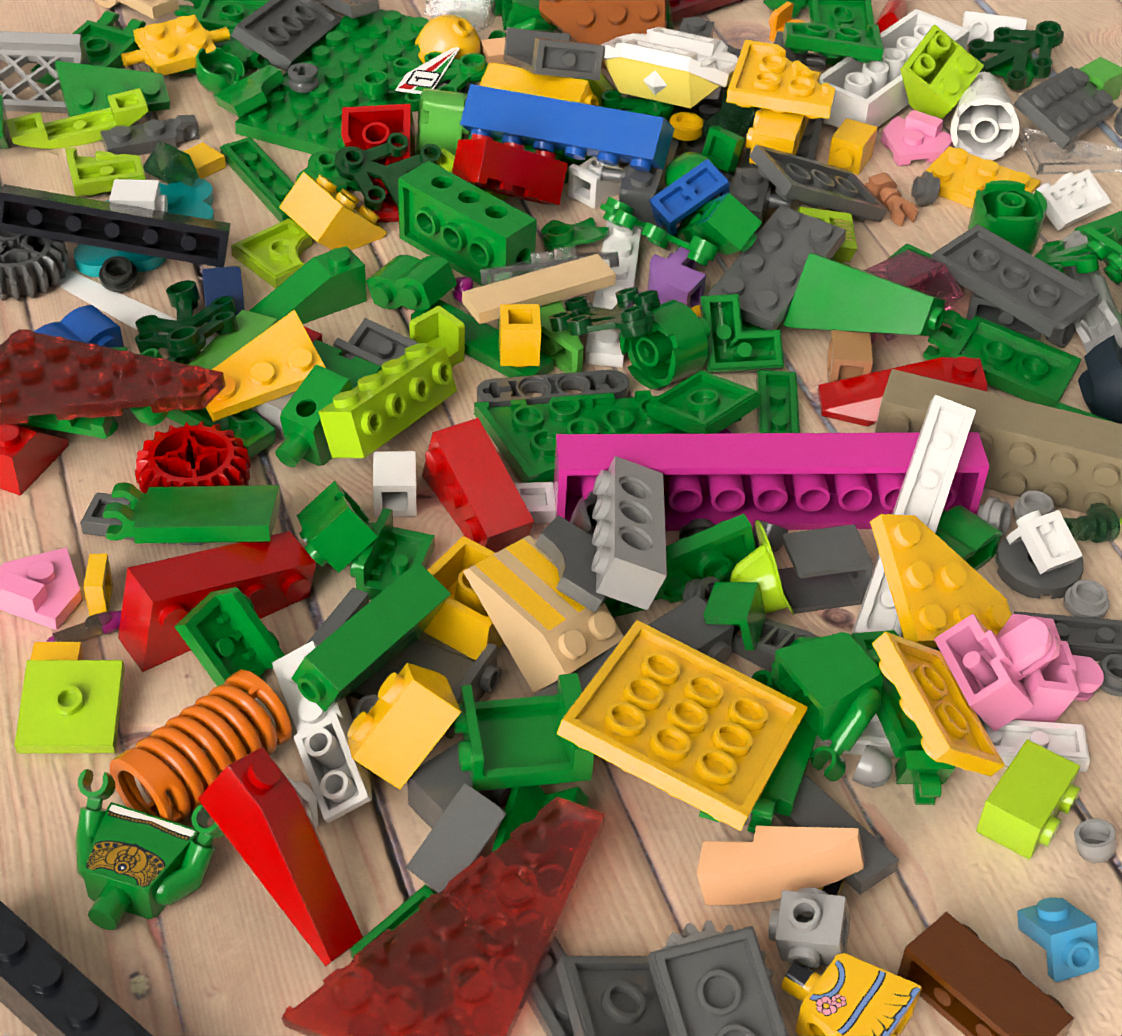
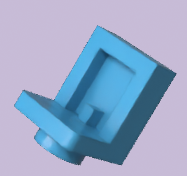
M1045 898L1040 900L1037 905L1017 910L1018 929L1046 950L1048 976L1054 981L1059 982L1096 971L1099 968L1097 922L1063 898Z

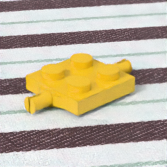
M195 15L181 16L171 21L149 24L146 27L133 30L134 39L139 50L122 53L121 57L125 67L144 62L155 73H161L165 76L195 68V57L199 50L203 47L206 53L214 51L216 49L214 44L229 41L230 33L227 27L213 31L204 29Z

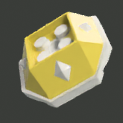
M662 27L648 29L647 34L632 33L616 37L601 44L604 46L602 60L619 93L690 109L704 99H718L721 87L729 86L738 61L735 55L727 52L728 47L722 40Z

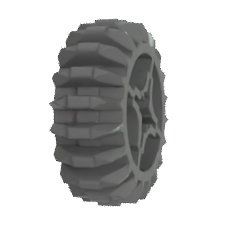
M0 231V299L4 301L8 297H15L18 301L20 297L24 296L33 298L34 294L38 292L46 294L48 287H57L59 279L66 277L65 271L68 269L67 262H69L65 242Z

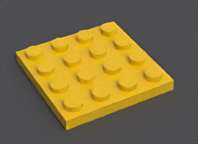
M636 620L563 717L557 734L575 743L578 747L588 750L620 767L625 772L633 774L664 790L669 795L700 809L716 820L741 831L800 725L808 707Z

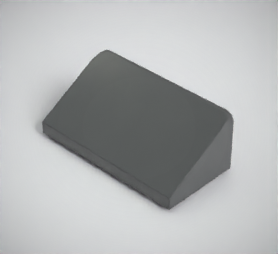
M464 783L405 868L448 899L507 812Z

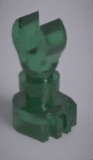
M1102 502L1091 504L1090 509H1087V515L1079 516L1076 519L1063 517L1075 542L1079 540H1091L1094 543L1113 541L1120 532V521L1117 514Z

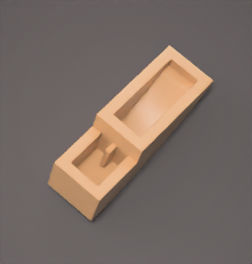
M756 826L753 842L703 841L697 877L705 905H742L781 899L782 890L798 891V889L805 887L818 889L864 869L865 860L859 829Z

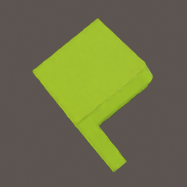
M437 306L410 321L411 340L418 343H427L428 347H445L449 363L452 367L465 360V325L441 306Z

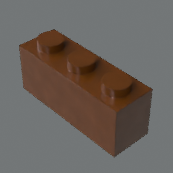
M948 912L944 913L905 947L897 975L921 986L922 989L919 996L965 1036H1067L1074 1017L1064 1009L1062 1004L1053 996L1045 994L1022 975L1014 963L999 956L980 940L973 929L961 924Z

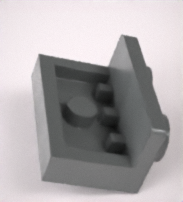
M367 318L362 321L348 342L337 338L333 343L335 348L342 350L343 357L351 360L357 356L379 366L389 360L401 357L405 354L404 350L407 347L418 344V342Z

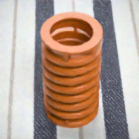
M240 670L228 677L223 685L214 687L208 695L200 697L192 706L183 709L179 716L170 718L164 726L156 728L149 737L139 740L134 748L125 750L114 758L109 764L110 775L115 781V788L127 807L159 817L154 813L157 808L160 818L173 822L183 821L188 817L191 810H195L201 804L198 798L228 765L261 747L271 755L277 745L287 743L292 736L290 718L279 697L268 684L252 672ZM256 697H257L264 705H266V707H267V708L269 709V711L271 712V714H272V716H273V718H274V720H275L276 729H275V727H274V725H273V723H272V721H271L269 715L266 713V711L263 709V707L255 700ZM134 776L139 780L144 792L151 801L147 804L142 797ZM166 791L170 794L171 799L165 793Z

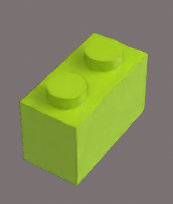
M1026 739L985 801L976 832L1030 860L1040 843L1049 847L1061 824V820L1056 818L1059 812L1062 811L1069 814L1075 805L1081 788L1075 786L1074 783L1081 766Z

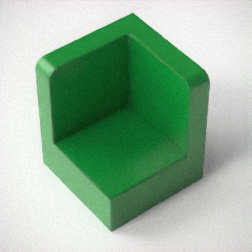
M715 582L703 614L706 624L734 625V628H740L745 651L756 650L766 618L759 582Z

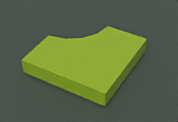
M289 218L231 245L232 256L276 289L304 265L299 257L305 249L312 245V237Z

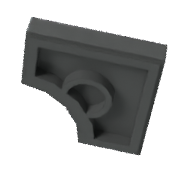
M558 515L541 532L535 545L552 560L558 569L560 580L556 589L596 613L609 598L608 596L596 593V573L591 571V566L597 546L592 545L593 536Z

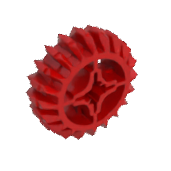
M186 421L184 427L176 428L169 425L168 432H155L153 440L144 441L143 449L137 452L136 482L139 483V489L143 493H147L149 487L249 486L250 456L247 454L242 438H235L233 430L222 431L220 424L207 427L204 421L196 426H190Z

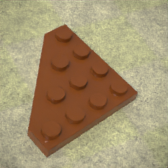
M539 0L541 17L549 24H554L562 33L570 34V41L601 45L616 37L632 33L647 34L648 29L656 27L667 28L666 0ZM602 60V67H603L605 70H607V68H606V66H605V64H604V62H603V60Z

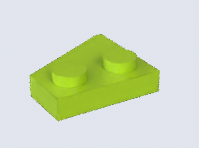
M65 148L75 196H96L100 193L111 192L115 179L146 180L140 156L129 154L116 155L111 152L96 151L94 158L78 156L76 148Z

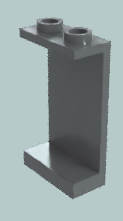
M507 27L503 60L533 74L600 80L604 46L570 41V34Z
M353 587L307 643L314 641L319 645L369 603V594ZM417 639L348 695L358 700L367 695H378L380 687L387 677L394 672L399 674L406 663L439 672L445 676L458 704L461 702V685L468 684L472 686L474 702L480 701L485 692L491 693L494 690L500 677L501 669L497 666V645L488 643L477 660L472 661ZM453 723L443 735L449 739L455 736Z

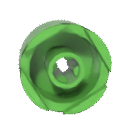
M423 89L418 113L415 155L420 154L421 148L424 145L435 144L440 149L444 148L455 156L458 140L464 139L465 134L469 132L460 125L468 94ZM427 154V155H426V156L429 157V158H434V157H435V156L432 155V154Z

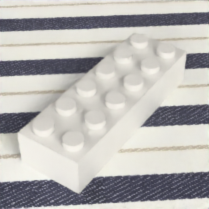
M913 10L880 33L884 47L881 62L872 60L870 63H861L855 61L852 57H846L820 75L819 83L821 85L828 83L836 89L829 119L824 118L823 123L839 128L843 121L848 118L879 127L909 105L900 68L929 29L935 24L965 50L970 30L921 10Z

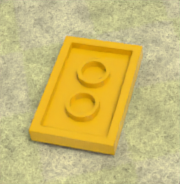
M951 146L925 170L932 172L933 177L940 179L938 195L973 208L976 191L978 189L980 191L984 190L986 183L991 181L1010 180L1026 184L1024 190L1033 193L1041 184L1040 180L1032 178L1024 172L1011 170L998 165L995 161L985 160L968 153L964 149Z
M888 632L883 633L872 643L881 659L879 667L888 680L894 683L901 696L899 703L902 710L917 725L923 736L921 745L934 761L943 762L966 771L970 770L990 777L1005 766L975 711L969 706L940 651Z

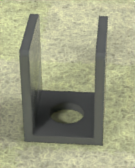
M855 524L783 534L782 542L793 567L778 569L783 593L794 614L862 604L874 563Z

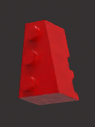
M472 134L471 139L458 140L452 173L485 191L543 205H560L568 163L555 160V153L536 150L533 153L526 151L525 146L510 142H504L503 144L493 141L492 137Z
M479 417L432 432L429 448L425 453L426 460L422 477L460 528L463 535L495 553L530 535L534 520Z

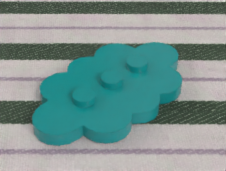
M197 177L178 179L169 185L159 183L161 195L167 196L169 213L215 220L214 211L211 207L214 200L213 188L208 181ZM78 244L73 253L76 269L90 277H99V271L103 263L113 256L127 258L134 264L137 272L154 270L161 266L166 259Z

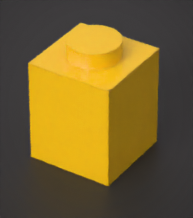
M846 118L832 136L827 164L852 171L854 174L859 175L873 155L878 127Z
M500 304V366H540L541 319L539 304Z

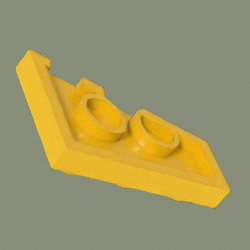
M293 310L198 379L196 385L197 391L214 422L296 392L316 364L324 368L326 367L297 313Z

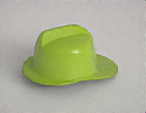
M757 520L755 521V528L760 546L736 564L731 573L730 582H759L765 614L789 608L792 615H794L783 593L776 561L762 524Z

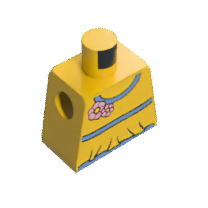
M846 953L837 954L822 975L799 961H795L781 984L782 990L803 1002L795 1028L798 1036H900L913 1017L922 989L921 986Z

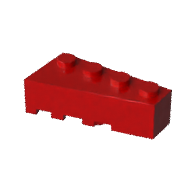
M290 531L272 535L271 541L238 542L128 567L118 639L140 670L145 672L191 651L174 626L210 592L233 587L238 588L241 593L251 600L255 613L261 619L310 596L316 561L308 554Z

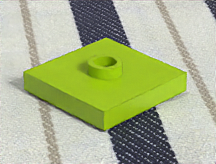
M27 660L14 744L17 753H116L125 674L123 660Z

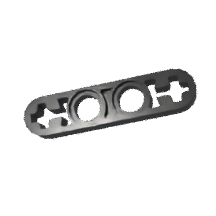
M617 370L494 378L485 380L478 385L477 402H489L490 408L510 406V400L526 399L527 405L547 404L552 397L614 393L615 399L628 398L629 378L626 374ZM576 389L581 391V393L569 394L564 392V390ZM529 392H538L541 393L542 396L529 397L525 394Z

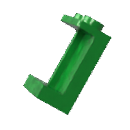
M578 673L558 675L557 695L474 702L471 684L461 685V702L458 704L461 713L453 722L455 734L463 733L464 741L458 742L459 766L461 772L469 771L471 785L474 790L483 791L592 780L594 753L578 747L575 743L557 734L563 717L582 693Z

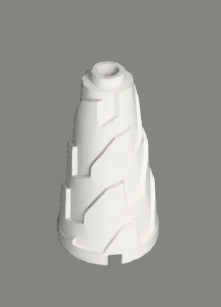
M980 72L961 96L952 117L950 130L955 148L964 149L968 153L985 160L998 159L1005 155V151L1009 147L1013 148L1019 134V117L1001 82L992 73Z

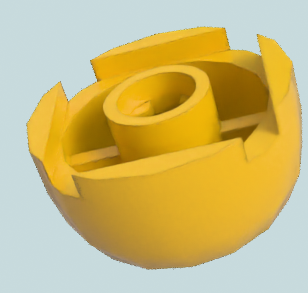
M442 14L431 19L423 27L415 40V46L418 44L421 50L418 56L423 63H425V55L430 52L444 53L456 47L460 49L455 55V59H460L462 56L470 53L481 54V42L475 28L466 19L452 14Z

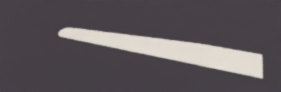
M69 269L65 271L66 277L59 279L58 286L136 330L135 322L147 315H156L158 318L177 321V319L119 292L109 291L101 284ZM160 332L159 334L168 335L169 333ZM213 336L205 339V347L214 339Z

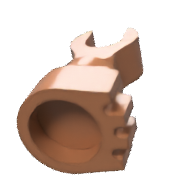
M879 173L869 177V182L865 183V186L889 209L891 220L895 224L902 226L905 216H907L914 223L918 208L915 204L902 197L901 193L897 190L896 182L888 173Z

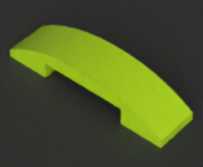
M139 88L107 96L110 108L47 123H43L40 112L6 121L13 144L32 148L58 149L86 145L102 140L100 131L110 130L115 126H131L148 112V107Z

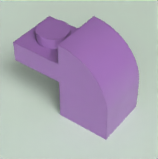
M680 247L675 253H670L667 259L656 254L652 257L647 291L657 290L660 304L670 299H675L692 308L700 305L699 298L704 296L706 274L696 271L697 262L687 258L689 250Z

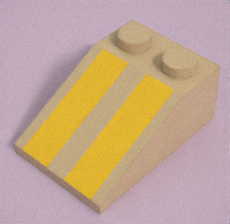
M528 535L463 572L534 693L558 681V675L572 673L613 647L623 639L624 635L605 603L595 613L556 589L560 580L557 567L545 553L537 548L535 545L536 541Z

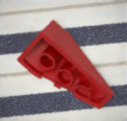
M411 104L342 107L341 136L345 147L354 146L367 150L387 143V138L390 134L401 133L408 139L406 154L402 157L390 156L376 163L386 166L415 156V126ZM394 143V144H392V145H394V146H396V147H401V146H402V145L399 144V143ZM369 176L373 185L383 188L386 193L384 207L376 211L371 210L380 217L377 223L399 222L398 208L381 179ZM371 196V197H369V198L372 199V200H379V199H380V198L377 197V196Z
M940 357L818 385V397L822 416L867 427L875 422L877 423L881 400L892 369L987 391V381L981 359L969 357Z
M263 747L228 765L201 794L198 800L326 967L350 950L363 936L299 792Z

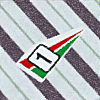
M451 48L408 72L395 91L421 94L423 89H434L460 48Z

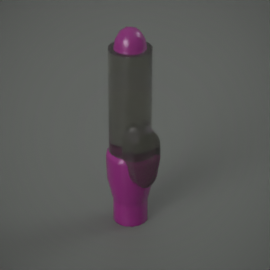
M121 611L102 612L91 615L85 622L52 633V636L46 642H83L102 634L114 632L119 629Z

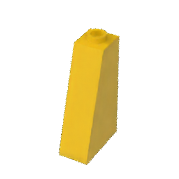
M489 63L479 86L599 106L596 95H593L587 80L533 74L522 68Z

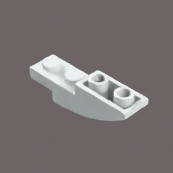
M311 641L272 662V666L298 733L293 737L323 818L327 823H330L371 801L372 794L368 769L351 757L347 734L353 719L345 697L325 713L316 703L307 700L299 691L297 684L291 679L303 658L318 646L314 641Z

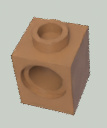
M832 330L827 355L828 383L871 373L873 364L871 333Z

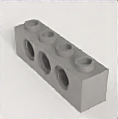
M615 456L608 471L602 469L599 472L593 488V494L597 495L598 499L592 518L597 520V526L592 537V545L597 546V551L593 558L591 571L596 573V593L648 610L667 576L663 473Z

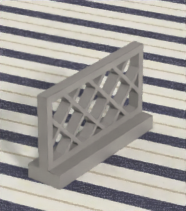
M0 31V62L8 64V66L0 70V89L4 92L1 95H3L5 111L67 113L65 102L53 101L49 97L61 89L57 73L54 70L55 61L86 64L88 54L81 34ZM27 63H39L41 65L40 68L30 75H27L21 69ZM16 72L23 80L9 89L2 80ZM49 73L56 81L42 90L35 82ZM29 86L37 93L29 100H20L16 96Z

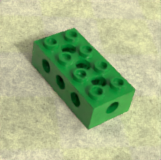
M427 161L398 178L399 234L401 240L429 256H438L448 260L453 270L465 277H470L481 286L535 271L537 219L431 161Z

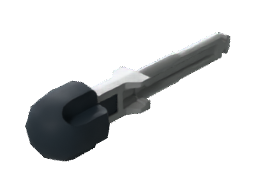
M1074 231L1062 241H1064L1065 249L1087 243V237L1082 235L1080 231ZM1066 266L1067 276L1099 293L1096 306L1074 321L1075 328L1087 353L1084 359L1088 369L1078 379L1083 399L1092 414L1122 424V316L1116 310L1106 279L1101 275L1100 269L1091 273L1080 274L1076 272L1075 266Z

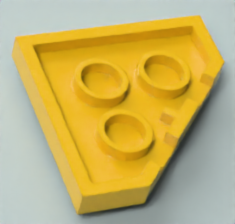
M752 40L744 41L727 90L726 102L735 103L745 108L759 107L770 109L776 113L790 112L802 114L812 119H829L836 90L828 83L822 85L814 79L815 73L799 60L791 62L785 57L786 50L781 46Z
M880 514L870 521L905 639L927 647H938L934 640L936 637L972 614L997 636L1012 616L1007 599L917 516Z

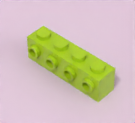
M427 343L411 345L404 350V355L383 363L380 371L362 377L357 381L358 385L350 391L335 395L332 398V403L318 411L332 458H366L456 393L457 389L453 378V370L449 363L446 348L428 347Z

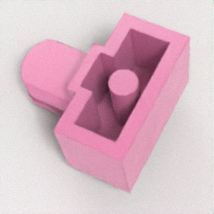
M972 614L934 639L969 706L994 732L1035 707L1021 680L1057 658L1060 652L1058 638L1041 620L1036 618H1029L998 638Z
M1012 614L997 634L998 638L1029 618H1036L1041 620L1058 638L1060 644V652L1057 658L1021 680L1035 707L1014 720L1055 723L1073 700L1083 702L1090 700L1094 692L1103 684V671L1091 657L1072 655L1068 642L1061 641L1053 619Z

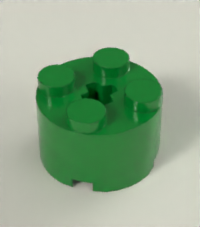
M1010 180L991 181L986 183L984 190L980 191L978 189L976 191L967 231L978 224L1018 248L1030 251L1032 255L1033 250L1038 244L1047 210V201L1036 189L1034 195L1025 191L1026 184Z
M675 299L665 301L652 310L655 319L651 322L653 330L649 333L637 337L624 338L620 331L619 343L622 355L627 353L632 364L627 368L640 384L650 389L669 386L701 371L707 360V339L711 334L708 322L704 318L697 317L687 305Z

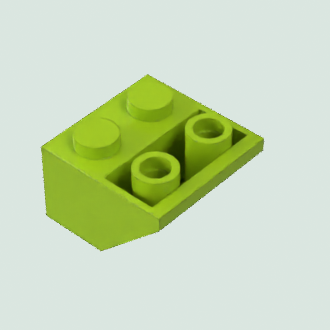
M934 24L900 68L910 106L916 111L943 119L955 107L984 65Z

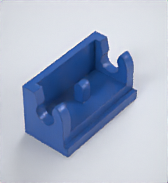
M706 159L649 199L655 222L660 227L665 225L668 234L674 236L678 233L676 227L678 222L717 195L723 196L730 193L729 181L709 159Z

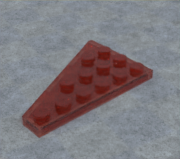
M18 329L0 345V425L28 423L29 416L56 414L57 420H71L77 417L121 416L124 412L123 408L151 406L152 413L167 412L175 409L183 411L204 409L226 387L223 372L168 361L164 358L135 354L131 351L111 349L97 344L78 342L60 336L45 335L27 329Z
M556 797L538 811V815L534 820L521 824L511 832L510 839L485 859L482 856L452 878L443 891L432 894L420 903L419 910L393 931L387 929L355 954L349 965L336 969L323 979L324 985L295 1008H292L291 1005L286 1008L281 1018L284 1026L307 1036H510L605 825V813Z

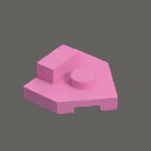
M912 110L906 119L895 116L883 129L881 141L885 148L892 151L893 160L897 166L910 165L911 160L926 159L928 163H933L949 146L954 147L951 134L941 131L943 119L916 110Z
M67 547L5 562L0 566V610L58 630L82 601L80 587Z

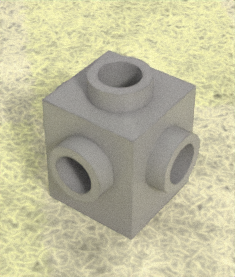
M811 887L800 888L798 891L782 890L780 909L772 908L769 919V939L776 941L781 961H788L790 965L795 961H799L810 969H816L819 965L829 966L837 954L846 953L850 926V914L846 896L828 895L820 889Z

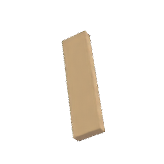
M594 254L463 291L462 303L476 321L482 324L500 318V304H539V306H544L613 286L616 281V273L599 254Z

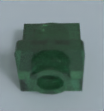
M727 90L724 91L721 109L705 123L704 135H708L711 126L718 125L744 136L750 127L753 128L755 107L745 108L735 103L726 102Z
M161 140L143 164V169L146 173L168 184L180 181L192 187L199 177L189 154Z

